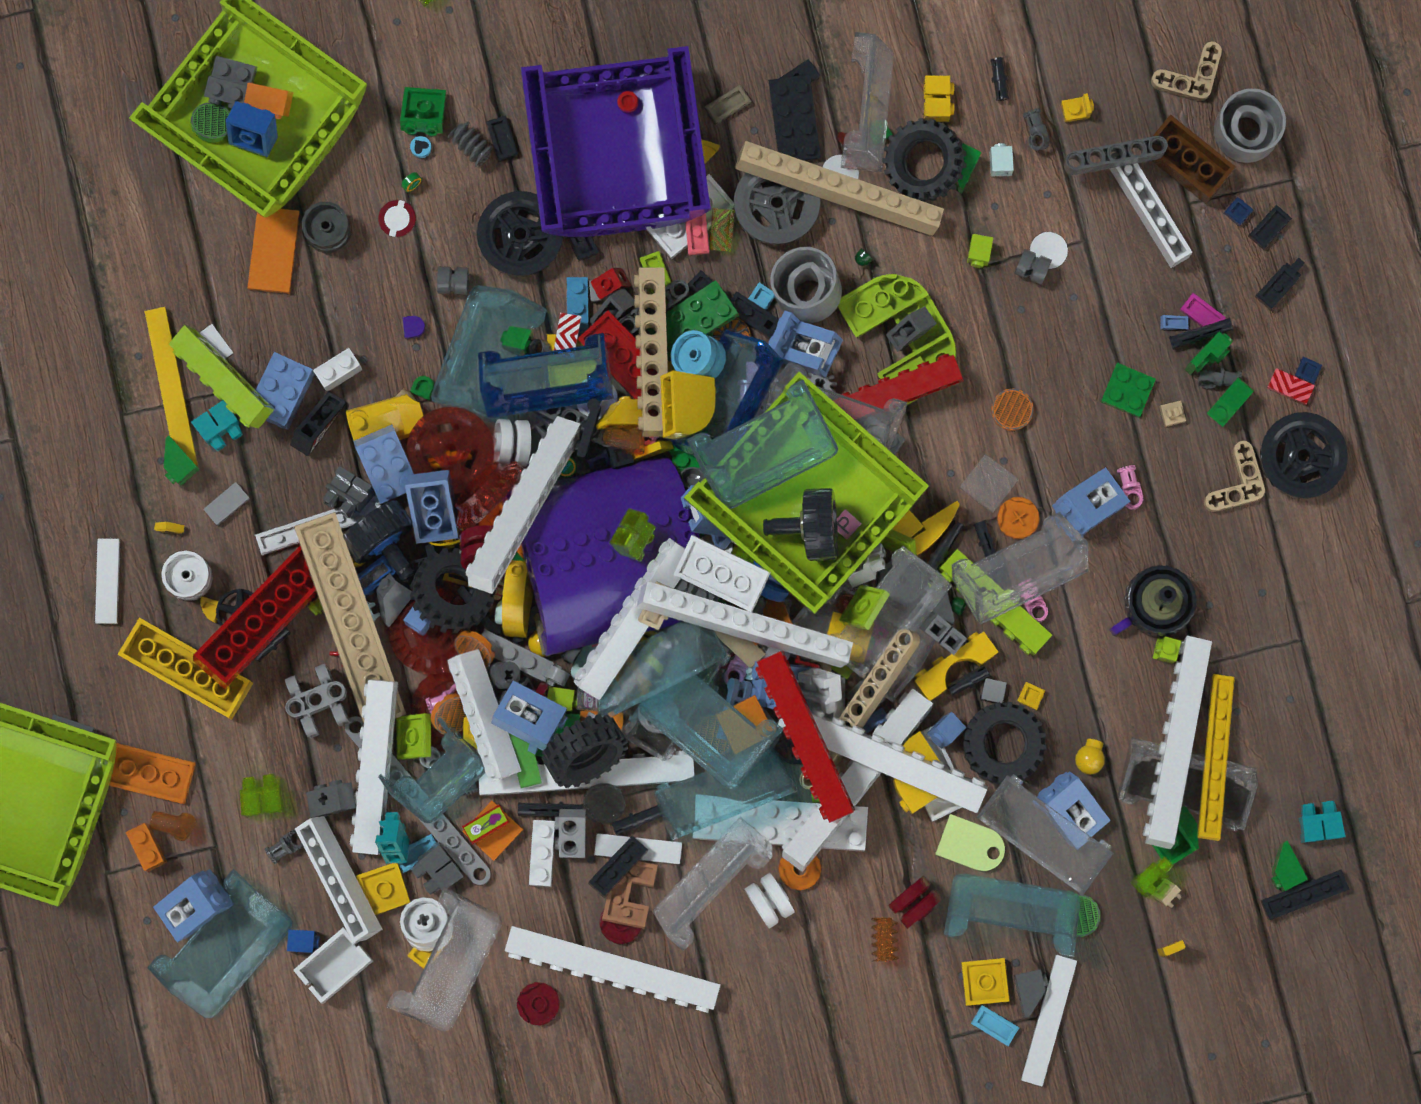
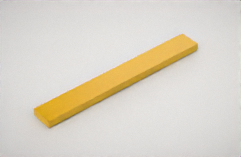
M166 307L144 311L169 435L198 467L177 359L173 353L174 349L169 345L172 340V334Z
M1213 674L1211 681L1198 838L1215 841L1221 839L1234 677Z

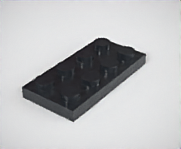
M810 75L768 80L777 152L803 161L820 159Z

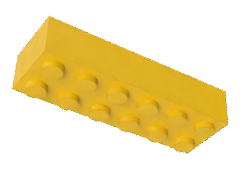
M140 617L117 654L230 720L235 716L253 685V682L238 675L226 689H223L193 662V654L197 651L196 649Z

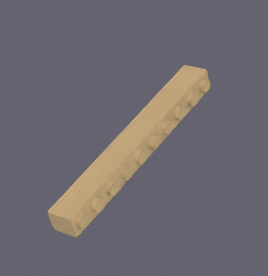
M745 141L735 166L737 170L931 236L939 228L944 210L932 204Z

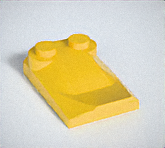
M408 394L346 410L353 440H357L389 425H393L399 440L419 435L422 429L427 426L420 402L411 399Z

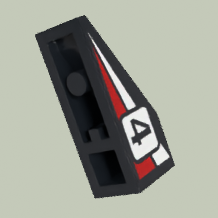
M328 391L294 431L290 445L304 455L309 456L345 406L346 401Z

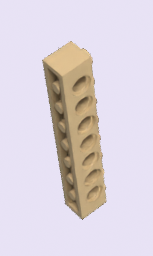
M639 268L638 275H634V288H638V295H635L634 303L635 308H639V315H635V328H639V335H636V348H640V356H636V367L640 368L641 376H637V389H641V396H638V409H642V417H638V430H642V437H663L660 376L668 373L664 268ZM646 288H651L655 291V293L647 294L644 290ZM652 308L656 313L649 315L645 312V309ZM648 328H652L656 331V333L654 335H649L646 333L645 330ZM652 348L657 353L655 355H649L647 354L646 350ZM648 369H655L657 374L651 376L646 371ZM654 389L658 392V395L650 396L647 391ZM654 409L659 415L652 417L648 414V411Z

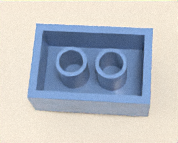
M276 352L273 353L256 388V391L275 409L266 421L289 430L315 376L313 369Z
M393 425L354 440L357 453L380 504L405 494L407 475H412L414 472Z
M450 470L407 475L405 488L416 544L459 538L461 528Z

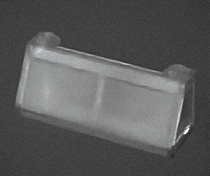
M855 32L851 62L856 61L860 65L861 73H865L859 131H851L844 138L840 168L882 173L894 53L876 34Z
M1058 512L1044 520L1041 531L973 564L968 559L956 561L952 564V579L975 619L981 625L1087 573L1088 542Z
M904 546L894 552L891 558L893 567L876 587L886 590L890 595L870 629L865 630L847 625L841 633L830 635L853 642L849 663L845 666L863 680L869 675L896 633L902 629L917 631L952 587L939 572ZM909 634L905 636L904 641L906 644L911 639ZM897 652L893 654V661L898 656Z
M741 816L653 909V913L667 937L683 951L694 939V933L689 927L690 923L746 864L752 868H761L772 858V844Z

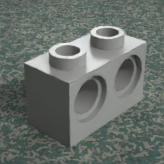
M560 809L559 817H555V830H559V837H555V850H559V857L585 858L586 810ZM570 820L575 822V825L568 826L565 822ZM573 841L575 842V845L568 846L565 844V842Z

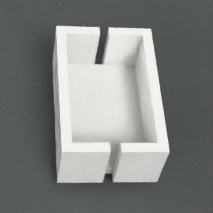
M345 927L294 969V972L305 985L311 983L314 985L309 987V990L320 1003H325L373 962V959L362 946H355L358 942H352Z

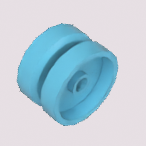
M695 330L685 332L679 336L673 344L671 351V362L674 369L679 372L716 378L723 370L726 361V352L722 343L703 332Z

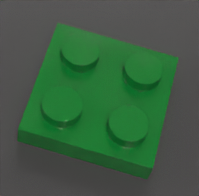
M1116 363L1100 402L1140 418L1156 378Z

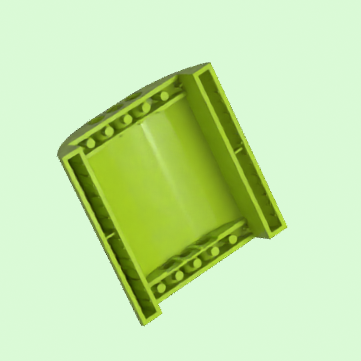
M221 0L219 3L222 12L151 103L147 106L141 102L129 119L265 218L280 210L300 190L333 148L355 115L363 99L367 83L252 0ZM216 56L257 66L254 84L294 92L289 117L282 116L281 120L276 119L278 138L268 157L230 145L228 135L219 142H207L198 138V135L192 131L190 124L192 112L197 106L203 103H210L208 102L209 98L205 97L204 93L208 76L212 75ZM221 101V105L230 112L232 108L228 107L229 103Z
M799 371L785 386L783 393L701 482L698 481L684 499L758 565L771 572L770 575L815 614L896 526L929 485ZM832 488L835 493L837 518L846 509L862 524L847 540L838 532V557L836 559L810 561L806 557L804 540H802L801 534L765 536L763 520L800 517L804 490Z
M0 703V888L58 907L60 906L78 875L103 807L115 763L116 740Z

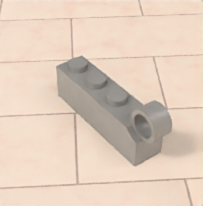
M484 630L482 636L491 643V650L495 652L494 660L498 662H514L518 665L520 673L539 682L549 684L550 687H554L555 683L565 686L570 674L563 671L561 666Z

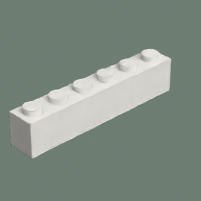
M1118 152L1111 155L1113 159L1121 158ZM1138 163L1109 168L1170 268L1188 259L1192 254L1190 247Z
M479 649L459 654L447 660L489 782L521 772L508 732L491 724L492 717L499 705Z
M325 816L310 818L295 828L352 942L367 940L383 930Z

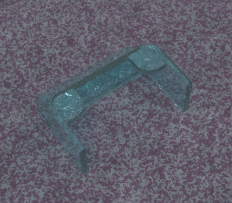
M441 717L438 719V722L447 732L442 738L441 745L447 752L420 778L415 780L410 776H404L393 784L382 774L378 776L390 795L424 823L436 821L485 774V768L480 755L463 739L460 733Z

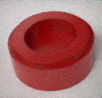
M631 91L622 92L617 99L618 107L624 113H632L638 108V97Z

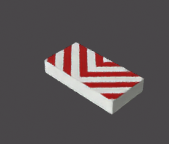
M560 313L553 355L568 358L575 357L581 316Z

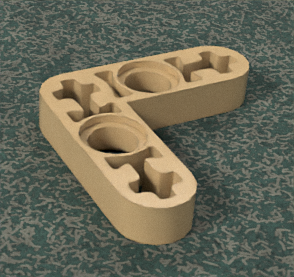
M1216 42L1205 44L1201 52L1195 78L1160 69L1154 72L1151 78L1152 86L1157 90L1196 101L1206 100L1211 93L1222 53L1221 46ZM1214 48V52L1217 54L1213 55L1211 62L1207 61L1209 52L1206 50ZM1204 66L1210 67L1212 75L1208 77L1202 75L1201 68ZM1160 75L1164 76L1163 80H1165L1162 84H1159V80L1156 79ZM1171 78H1174L1171 87H1168L1169 82L1166 81H1170ZM1182 80L1186 83L1187 88L1185 90H1178L1175 83ZM1191 83H1193L1194 86L1192 88L1194 89H1192L1191 93H1189L1188 91L1191 87ZM1202 86L1205 93L1199 95V91L1195 89H1199Z
M1240 441L1233 448V456L1241 485L1209 493L1204 499V506L1208 511H1221L1255 502L1263 497L1265 487L1253 447L1249 442ZM1240 446L1248 449L1245 456L1246 460L1251 458V461H1246L1243 464L1240 463V461L1244 460L1243 454L1238 453ZM1244 466H1252L1254 468V475L1251 477L1246 476L1243 473ZM1252 486L1260 490L1256 497L1252 493L1246 495L1247 500L1244 499V492L1250 491ZM1231 491L1239 493L1240 500L1238 502H1232L1229 499ZM1222 493H1224V500L1227 505H1224V501L1216 504V507L1213 504H1209L1212 497L1215 500L1221 499L1223 497Z

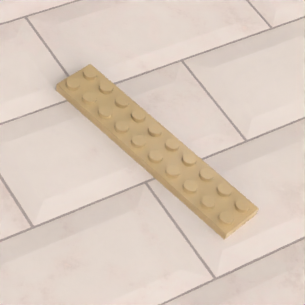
M333 512L296 525L294 529L364 725L365 718H362L363 705H366V696H364L365 684H368V680L372 679L394 681L347 544L343 538L336 513ZM398 689L395 718L406 715Z

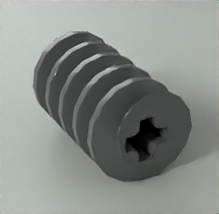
M470 122L461 123L449 133L447 138H453L452 143L455 145L459 144L458 149L460 151L464 150V155L466 157L470 156L469 160L476 162L475 167L478 168L489 159L493 146L490 145L485 148L487 140L485 139L480 142L481 134L479 133L474 136L475 128L467 129Z
M492 662L489 666L485 667L493 689H508L512 681L518 683L520 680V669L514 662Z

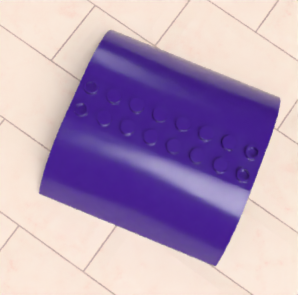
M688 46L667 49L668 57L550 72H543L542 65L521 67L542 232L564 237L619 234L647 230L646 227L650 226L652 229L676 225L700 217L711 210ZM631 91L638 97V108L634 112L624 113L619 109L617 99L622 92Z
M660 456L615 469L607 468L557 480L520 544L544 627L541 639L546 656L599 644V638L611 626L612 618L619 614L623 608L624 600L631 596L635 590L636 582L643 578L647 572L648 564L653 559L655 560L659 554V548L662 543L667 542L670 538L686 548L691 535L700 538L698 533L691 531L689 520H694L691 509L684 508L681 497L686 491L678 471L668 457ZM512 490L501 493L504 503L510 499ZM669 617L668 620H663L659 629L686 622ZM649 626L645 632L657 629Z

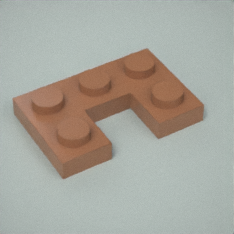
M639 861L607 895L602 920L645 929L649 906L628 902L632 883L653 888L658 865Z

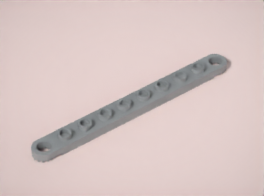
M354 716L348 719L350 723L345 724V731L359 748H362L363 739H360V732L352 733L350 725L354 721L360 722L362 727L364 725L360 717ZM391 754L389 784L468 878L477 885L487 883L491 877L488 866L396 757ZM483 868L486 871V877L483 880L475 879L474 871L476 869Z

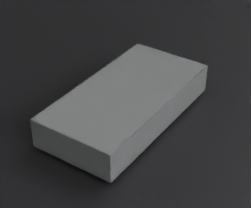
M235 482L203 510L219 526L250 498Z

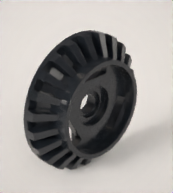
M513 191L497 197L484 209L477 226V241L483 257L492 267L509 276L527 277V275L539 273V271L549 267V264L556 259L562 247L563 236L542 232L537 194L532 192ZM519 211H526L537 215L539 219L535 222L518 214ZM495 229H501L504 248H496ZM518 229L526 231V237L522 240L514 237V233ZM541 244L543 250L535 257L526 260L524 256Z
M1309 412L1292 413L1276 421L1264 436L1260 449V463L1265 477L1269 479L1273 487L1293 498L1309 499L1319 497L1330 491L1341 480L1348 461L1346 442L1339 429L1323 416ZM1307 434H1314L1324 443L1325 447L1323 449L1307 437ZM1279 442L1285 443L1282 463L1276 460ZM1300 450L1308 452V461L1299 460L1298 452ZM1319 471L1321 478L1308 483H1301L1299 477Z

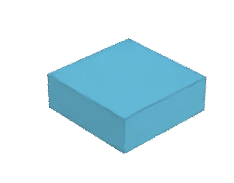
M759 282L748 299L767 310L775 296L772 290Z

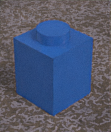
M288 929L287 951L314 953L315 949L319 948L320 936H316L317 931Z

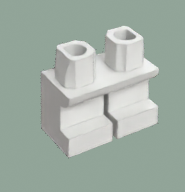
M881 543L848 578L852 588L876 579V572L885 569L883 558L886 557V551Z
M815 667L799 672L798 679L804 683L805 690L802 693L808 701L809 708L811 710L813 708H821L825 714L836 712V701L842 699L840 675Z

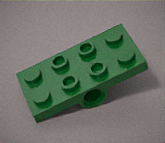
M716 280L666 312L668 362L671 361L673 344L683 333L695 330L712 337L713 332L739 316ZM652 328L647 329L651 335L656 333Z

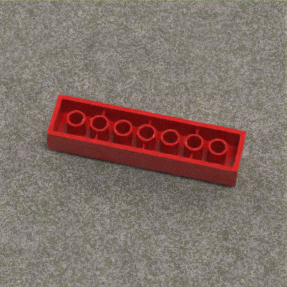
M301 546L193 654V662L223 689H226L317 595Z
M784 651L777 652L758 661V667L755 668L760 680L765 679L767 687L764 689L769 700L774 699L776 707L773 709L778 720L783 719L785 727L782 729L786 738L793 741L794 747H792L795 758L802 761L803 767H801L804 778L806 780L810 779L812 783L810 791L815 800L819 799L821 803L819 811L824 820L828 819L830 823L855 811L853 803Z

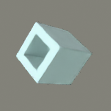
M1004 143L995 144L989 152L991 177L1012 176V146H1007Z

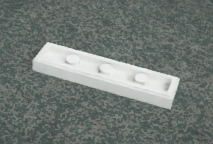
M98 539L96 624H118L120 539Z
M597 834L594 855L612 857L630 837ZM636 838L648 849V852L640 860L680 864L681 842Z

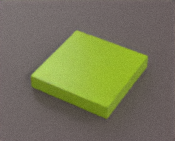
M860 585L839 621L844 625L869 630L890 594L883 589Z
M424 713L396 718L397 760L431 757V714Z

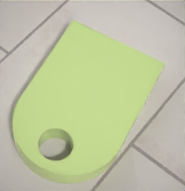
M950 814L935 855L977 871H988L1000 864L1004 857L1005 846L1000 835L994 830ZM990 847L998 849L999 856L997 859L993 860L988 857L987 851Z

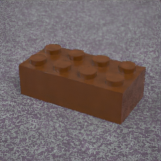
M1171 114L1153 135L1164 137L1168 147L1160 159L1152 160V162L1205 204L1209 202L1236 168L1235 165ZM1152 145L1154 151H1162L1160 145Z

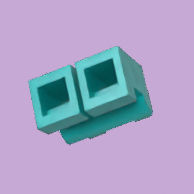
M224 400L209 409L218 426L207 411L191 421L206 443L211 445L217 452L226 446L221 438L226 433H229L233 440L243 435L238 419L234 413L227 409V403Z
M1334 801L1321 802L1323 814L1317 815L1314 803L1301 805L1302 817H1299L1301 843L1345 837L1341 811L1337 812Z
M387 812L385 821H379L383 835H376L375 843L386 864L407 863L410 840L405 832L406 827L400 822L398 812Z

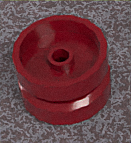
M474 526L462 531L459 536L460 548L462 550L460 553L462 568L467 570L468 565L474 562L477 549L479 547L482 548L485 536L488 531L491 532L493 526Z
M924 875L888 905L894 914L900 913L907 907L908 911L900 919L907 929L915 922L921 921L934 910L933 907L943 899L936 890L931 891L925 897L922 895L931 884Z

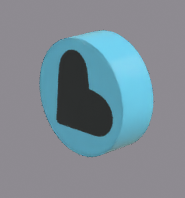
M418 136L411 141L410 149L415 157L425 158L431 153L432 146L426 137Z

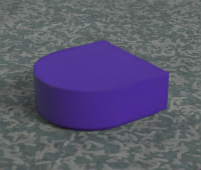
M402 317L405 339L417 338L424 333L425 324L420 317Z
M1127 617L1109 630L1113 636H1116L1130 627L1132 622Z

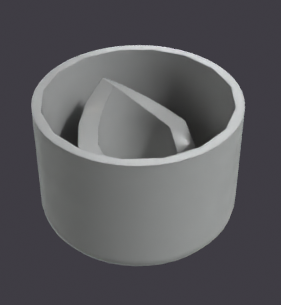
M1244 89L1236 92L1227 99L1215 120L1214 136L1218 147L1226 156L1238 162L1251 163L1267 157L1284 134L1286 127L1284 109L1280 102L1266 91ZM1241 118H1251L1259 124L1260 134L1255 140H1247L1239 132L1238 121Z
M799 247L786 252L775 263L771 272L770 283L776 301L783 313L784 311L792 312L800 321L810 324L826 319L836 310L841 300L842 286L835 265L826 253L812 247ZM811 280L818 282V289L811 300L805 302L797 297L796 289L801 283Z

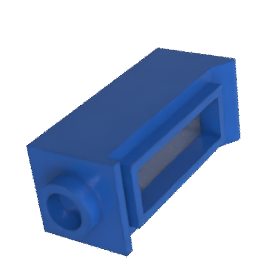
M384 555L357 575L365 598L377 590L381 580L386 578L389 573L394 576L397 575Z

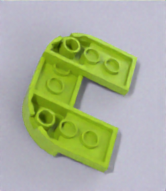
M897 274L882 275L841 297L838 308L856 338L892 317L898 324L908 314L922 307H926L937 323L926 334L909 345L913 353L877 373L880 379L885 377L892 379L897 377V373L900 371L918 369L917 365L929 361L931 364L938 361L937 358L944 354L954 355L956 359V345L949 328L927 291L914 279ZM914 401L898 406V411Z

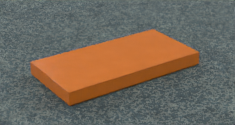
M280 209L265 218L257 213L248 290L290 294L300 211Z
M116 743V757L109 786L185 805L196 766L195 762Z

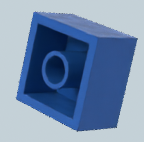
M237 101L234 103L226 119L229 144L268 157L278 138L275 114L266 109L255 108L248 103Z

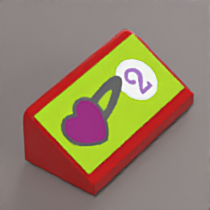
M497 805L462 827L470 842L474 845L510 824L501 806Z

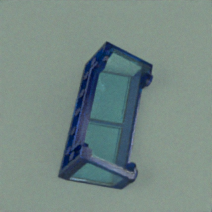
M725 330L719 340L725 349L726 361L723 370L715 378V410L710 422L705 428L681 439H668L677 449L713 466H716L748 431L784 362L766 341L730 330Z
M604 333L588 336L584 342L585 346L503 359L495 351L478 352L479 386L487 417L493 418L588 403L590 399H597L598 401L614 399L608 349Z

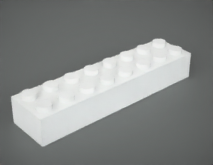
M696 795L693 839L783 846L788 838L793 839L797 834L795 832L797 826L802 821L805 823L809 819L808 813L813 806H819L820 804ZM855 806V811L845 818L822 849L864 852L868 807Z

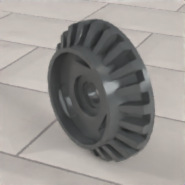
M745 173L740 179L734 195L736 218L744 231L753 239L755 238L761 243L772 245L790 244V242L801 239L803 235L810 231L819 214V197L781 184L762 189L761 184L770 180ZM773 198L782 199L783 205L780 208H774L771 205ZM797 200L804 202L800 218L794 220L792 216ZM755 210L770 223L768 227L763 226L754 218L752 213Z

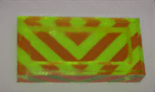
M712 209L709 250L731 252L734 209Z

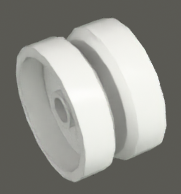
M497 419L493 434V460L495 465L507 466L512 461L514 466L526 467L531 450V428L529 421L516 420L512 425L509 419Z
M180 551L171 555L164 563L161 573L162 581L167 590L177 598L186 601L197 600L204 596L210 589L213 580L212 570L208 563L201 556L190 551ZM185 573H187L188 575L190 573L189 578H184Z
M768 873L761 878L760 882L765 892H762L755 883H752L744 890L767 927L771 928L779 920L774 909H777L784 918L792 915L795 911L788 901L789 898L782 886L776 882L771 873Z
M422 897L415 899L407 904L401 913V930L409 944L417 950L427 952L436 950L444 945L450 936L451 924L446 910L439 902L432 898Z

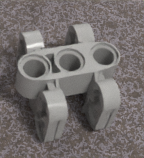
M325 663L315 667L321 685L302 692L298 678L295 675L285 679L286 686L292 697L286 703V712L293 718H302L300 720L303 729L310 739L320 735L312 715L327 708H331L336 723L339 726L350 723L343 704L340 703L345 699L347 690L343 684L333 680L331 672ZM334 687H341L342 693L340 696L337 694ZM317 694L321 695V703L316 706L312 705L311 698ZM294 703L298 704V709L300 710L297 714L291 712V706Z

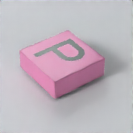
M845 509L837 518L838 532L847 540L862 523Z

